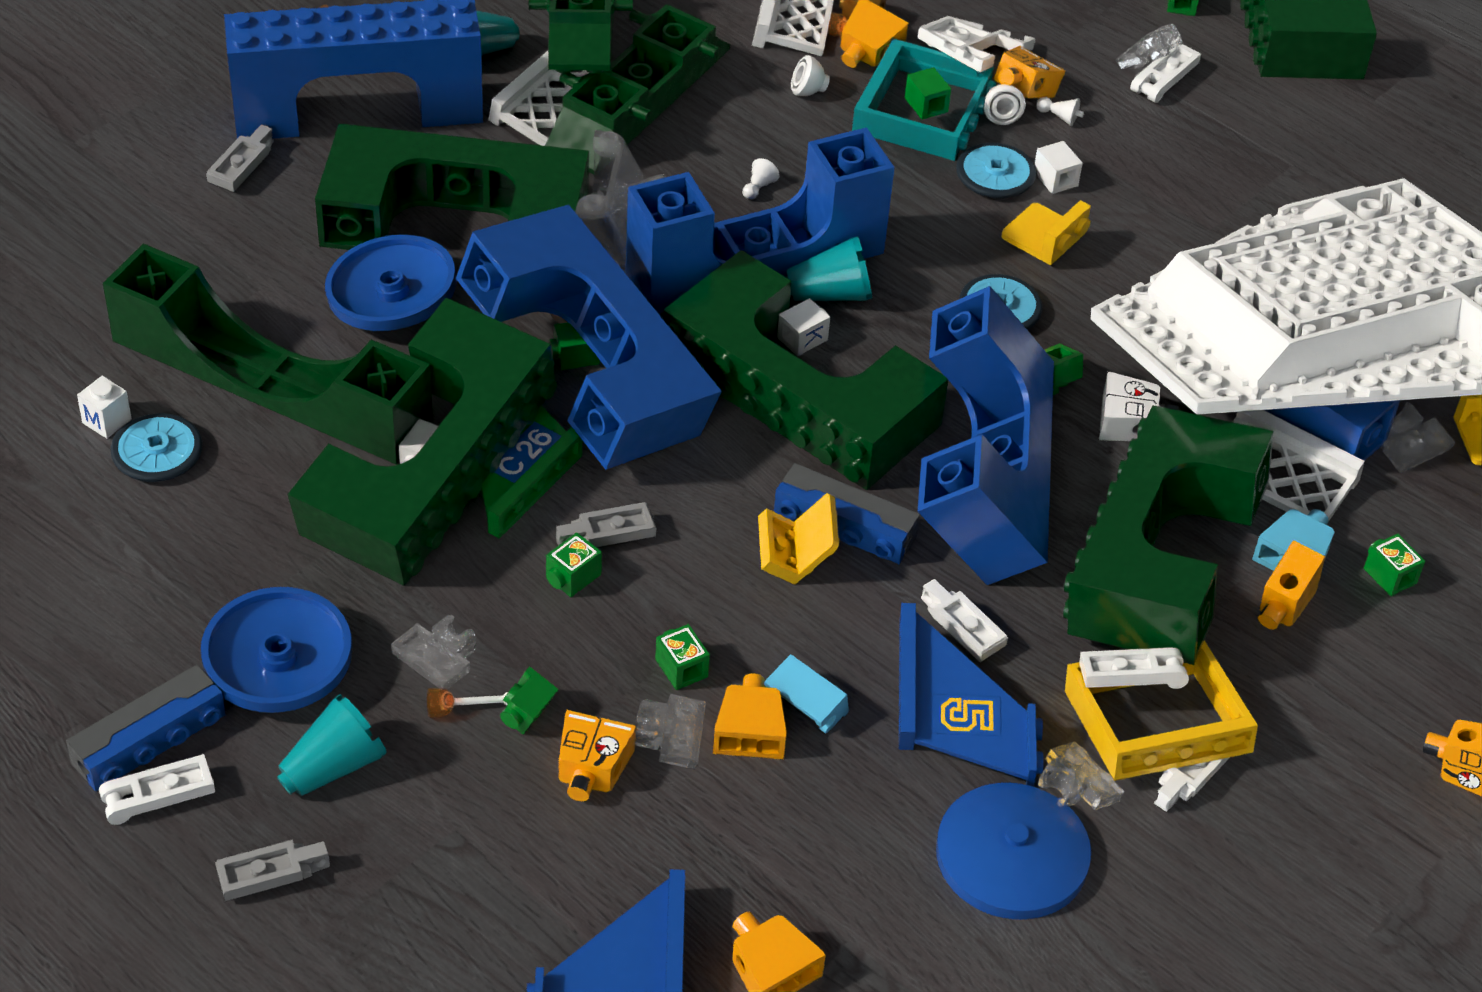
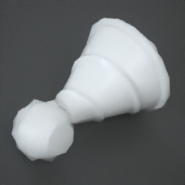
M1041 97L1036 104L1037 110L1041 113L1051 110L1052 113H1055L1061 120L1069 124L1070 127L1073 126L1077 116L1083 117L1084 115L1083 111H1079V98L1052 103L1049 98Z
M763 158L753 161L751 183L746 184L742 192L746 199L752 200L756 198L761 187L767 186L779 179V171L771 161Z

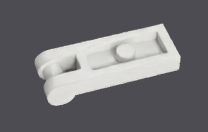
M1178 41L1175 42L1133 79L1130 89L1137 94L1144 93L1148 95L1149 100L1158 103L1166 91L1199 64L1201 53Z
M1177 648L1080 652L1079 663L1086 688L1168 684L1169 687L1178 689L1184 687L1189 681L1187 670L1182 666L1184 662L1181 651Z
M202 754L107 781L99 787L101 800L107 804L105 813L108 822L112 825H119L128 821L131 816L215 793V788L205 755ZM133 793V797L122 800L125 795Z

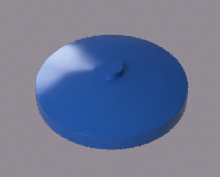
M390 235L361 243L339 257L327 274L325 292L331 311L344 323L363 330L391 331L410 327L430 318L445 298L451 299L457 285V274L450 253L437 242L415 235Z
M271 587L246 593L222 607L213 616L204 631L201 642V657L205 674L221 690L223 698L227 701L252 711L286 712L311 705L335 689L349 668L352 657V640L350 628L344 615L326 598L299 588Z
M994 783L965 793L948 808L940 823L936 841V855L940 871L948 885L961 899L971 906L1001 918L1034 919L1062 909L1077 896L1085 883L1090 867L1091 846L1083 823L1075 812L1059 798L1042 789L1025 784Z

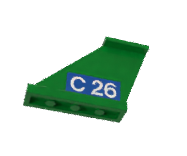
M542 405L538 410L535 420L531 424H527L520 433L517 444L513 448H509L503 455L498 469L494 473H490L482 483L488 533L498 539L582 457V439L572 427L566 431Z

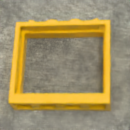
M1205 640L1195 664L1183 663L1182 666L1186 668L1188 675L1194 674L1222 721L1119 742L1092 694L1130 686L1086 688L1080 663L1067 665L1065 693L1114 781L1165 771L1170 768H1180L1253 753L1258 725Z

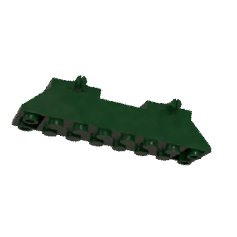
M529 0V10H547L549 13L548 70H556L559 73L586 70L593 74L610 71L614 12H633V0Z
M667 4L651 15H646L633 9V12H630L629 20L641 25V27L633 34V44L610 64V71H603L598 74L588 73L579 77L572 73H561L559 81L571 86L572 89L563 96V107L545 146L589 150V172L596 175L730 50V44L716 36V26Z

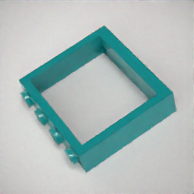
M893 39L854 108L852 131L867 127L876 139L955 161L960 150L965 151L968 145L969 132L974 133L979 119L978 114H984V103L987 93L996 86L995 81H992L994 66L979 72L944 52ZM934 67L947 84L975 91L955 132L877 111L898 70L915 73Z

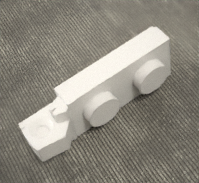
M935 579L923 586L921 599L928 606L927 610L979 662H982L1007 645V635L961 591L957 593L954 591L948 592Z
M1229 758L1180 768L1175 767L1163 771L1158 782L1163 786L1158 790L1159 795L1154 804L1167 812L1177 802L1179 797L1188 801L1191 796H1195Z

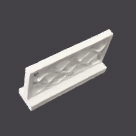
M762 0L752 46L763 49L765 41L822 57L834 0ZM819 1L824 7L817 9L812 2ZM804 6L808 12L801 14L796 7ZM788 11L793 17L785 19L780 12ZM815 18L820 25L813 26L808 20ZM799 23L805 30L798 32L792 25ZM783 28L789 35L778 34L774 31ZM812 36L818 44L807 42L804 38Z
M548 51L492 99L488 119L497 126L505 122L542 146H545L548 137L538 132L537 128H553L557 120L555 112H560L563 107V103H553L552 96H564L572 89L571 86L564 84L565 88H550L549 82L559 81L561 73L556 70H548ZM582 70V72L570 73L579 77L588 74L589 72H587L586 70ZM546 96L547 103H532L531 98ZM515 112H528L529 119H518L513 114ZM534 112H549L551 119H535Z
M1264 410L1237 412V416L1233 420L1234 423L1274 431L1272 448L1281 452L1282 458L1271 459L1270 468L1286 466L1289 475L1286 478L1272 480L1271 474H1269V484L1262 499L1286 512L1289 509H1296L1306 515L1310 513L1306 503L1323 501L1326 509L1324 513L1327 515L1328 520H1330L1348 492L1354 489L1360 481L1365 461ZM1302 463L1310 467L1312 473L1296 476L1292 464ZM1332 478L1342 483L1343 486L1340 489L1326 491L1322 480ZM1316 481L1319 493L1302 495L1299 484ZM1292 485L1296 497L1283 498L1277 494L1275 488Z

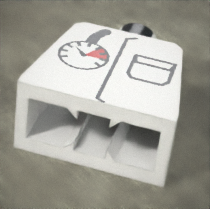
M1108 372L1102 397L1099 440L1131 441L1132 438L1137 439L1139 422L1142 417L1147 418L1152 405L1178 410V406L1159 403L1160 387L1157 384Z

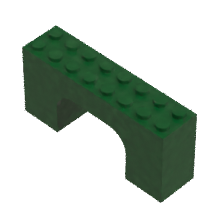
M1240 0V8L1245 11V28H1249L1250 31L1249 45L1254 48L1253 62L1254 65H1258L1260 77L1364 80L1377 36L1368 0Z
M338 124L315 197L319 247L350 250L366 241L387 236L393 218L401 211L415 206H432L494 213L507 218L508 221L570 205L584 222L589 199V150Z
M742 250L663 310V320L722 391L720 397L735 404L746 414L755 417L772 431L778 432L793 442L794 445L804 449L818 458L823 464L832 467L849 481L858 484L865 490L873 486L942 425L948 379L937 370L896 345L864 372L851 377H833L821 373L772 342L777 337L779 314L789 309L792 281Z
M448 298L444 299L408 344L410 356L430 364L432 394L455 404L421 450L413 458L402 464L379 466L328 443L287 494L300 536L403 586L406 585L412 575L416 576L420 572L425 558L432 549L435 550L439 547L444 533L451 524L458 522L463 513V508L471 498H475L479 494L482 483L490 473H494L498 469L503 455L509 448H513L517 444L522 430L527 424H531L535 420L541 405L546 399L549 400L554 395L557 388L550 343Z
M1152 405L1147 418L1142 417L1139 422L1137 439L1132 438L1129 443L1127 460L1122 459L1119 464L1117 481H1111L1109 485L1107 502L1101 503L1099 506L1096 526L1091 525L1089 527L1085 549L1080 548L1078 550L1074 572L1069 571L1066 576L1064 592L1069 593V597L1064 606L1063 618L1068 619L1067 634L1125 649L1177 648L1181 651L1183 662L1194 665L1214 618L1218 564L1163 552L1153 547L1162 526L1170 519L1181 515H1203L1251 526L1269 484L1274 431Z

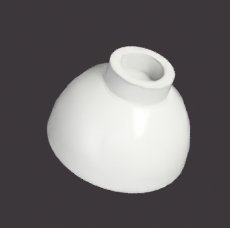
M807 55L798 62L791 80L792 92L797 96H810L818 91L824 92L829 85L830 76L825 74L818 60Z
M997 85L985 97V115L991 122L997 125H1009L1016 122L1025 110L1023 94L1012 85Z

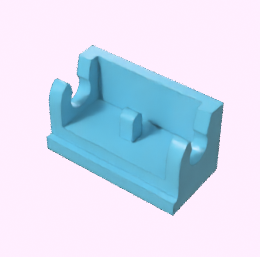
M791 654L764 682L765 687L777 688L782 698L813 719L824 733L830 731L843 716L845 717L849 713L847 694Z

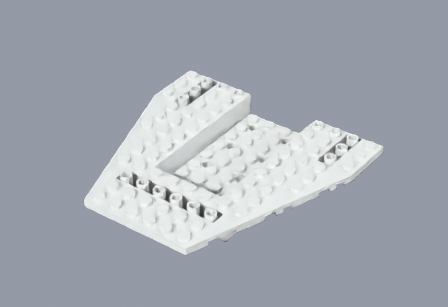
M1404 178L1371 187L1359 186L1286 204L1278 208L1277 215L1272 217L1271 214H1267L1261 217L1260 224L1254 227L1246 225L1216 241L1214 244L1179 252L1164 270L1152 275L1150 282L1146 285L1139 282L1132 286L1131 293L1124 296L1117 294L1092 307L1091 320L1196 414L1482 395V232Z

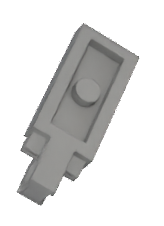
M261 124L250 137L240 135L207 171V182L234 192L269 154L270 147L274 142L272 139V128Z
M642 502L579 514V519L571 521V524L556 527V541L559 546L577 532L595 547L655 537L657 528L647 503Z
M293 840L219 859L215 862L225 901L301 881L303 878L306 879L312 876L314 872L330 867L329 855L324 841L304 846L303 843L294 844Z

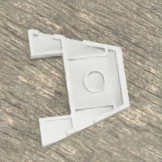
M950 16L920 26L917 37L926 42L930 47L937 48L979 72L993 67L995 55L987 53L983 49L993 45L1008 50L1022 46L1030 51L1033 50L1036 39L1026 35L1024 41L1010 38L1011 32L1002 29L993 33L982 30V24Z

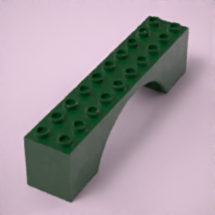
M144 243L103 282L113 342L397 465L400 461L399 444L419 419L429 423L433 422L430 364L372 339L358 354L341 360L313 359L286 350L261 336L237 317L212 289L199 266Z

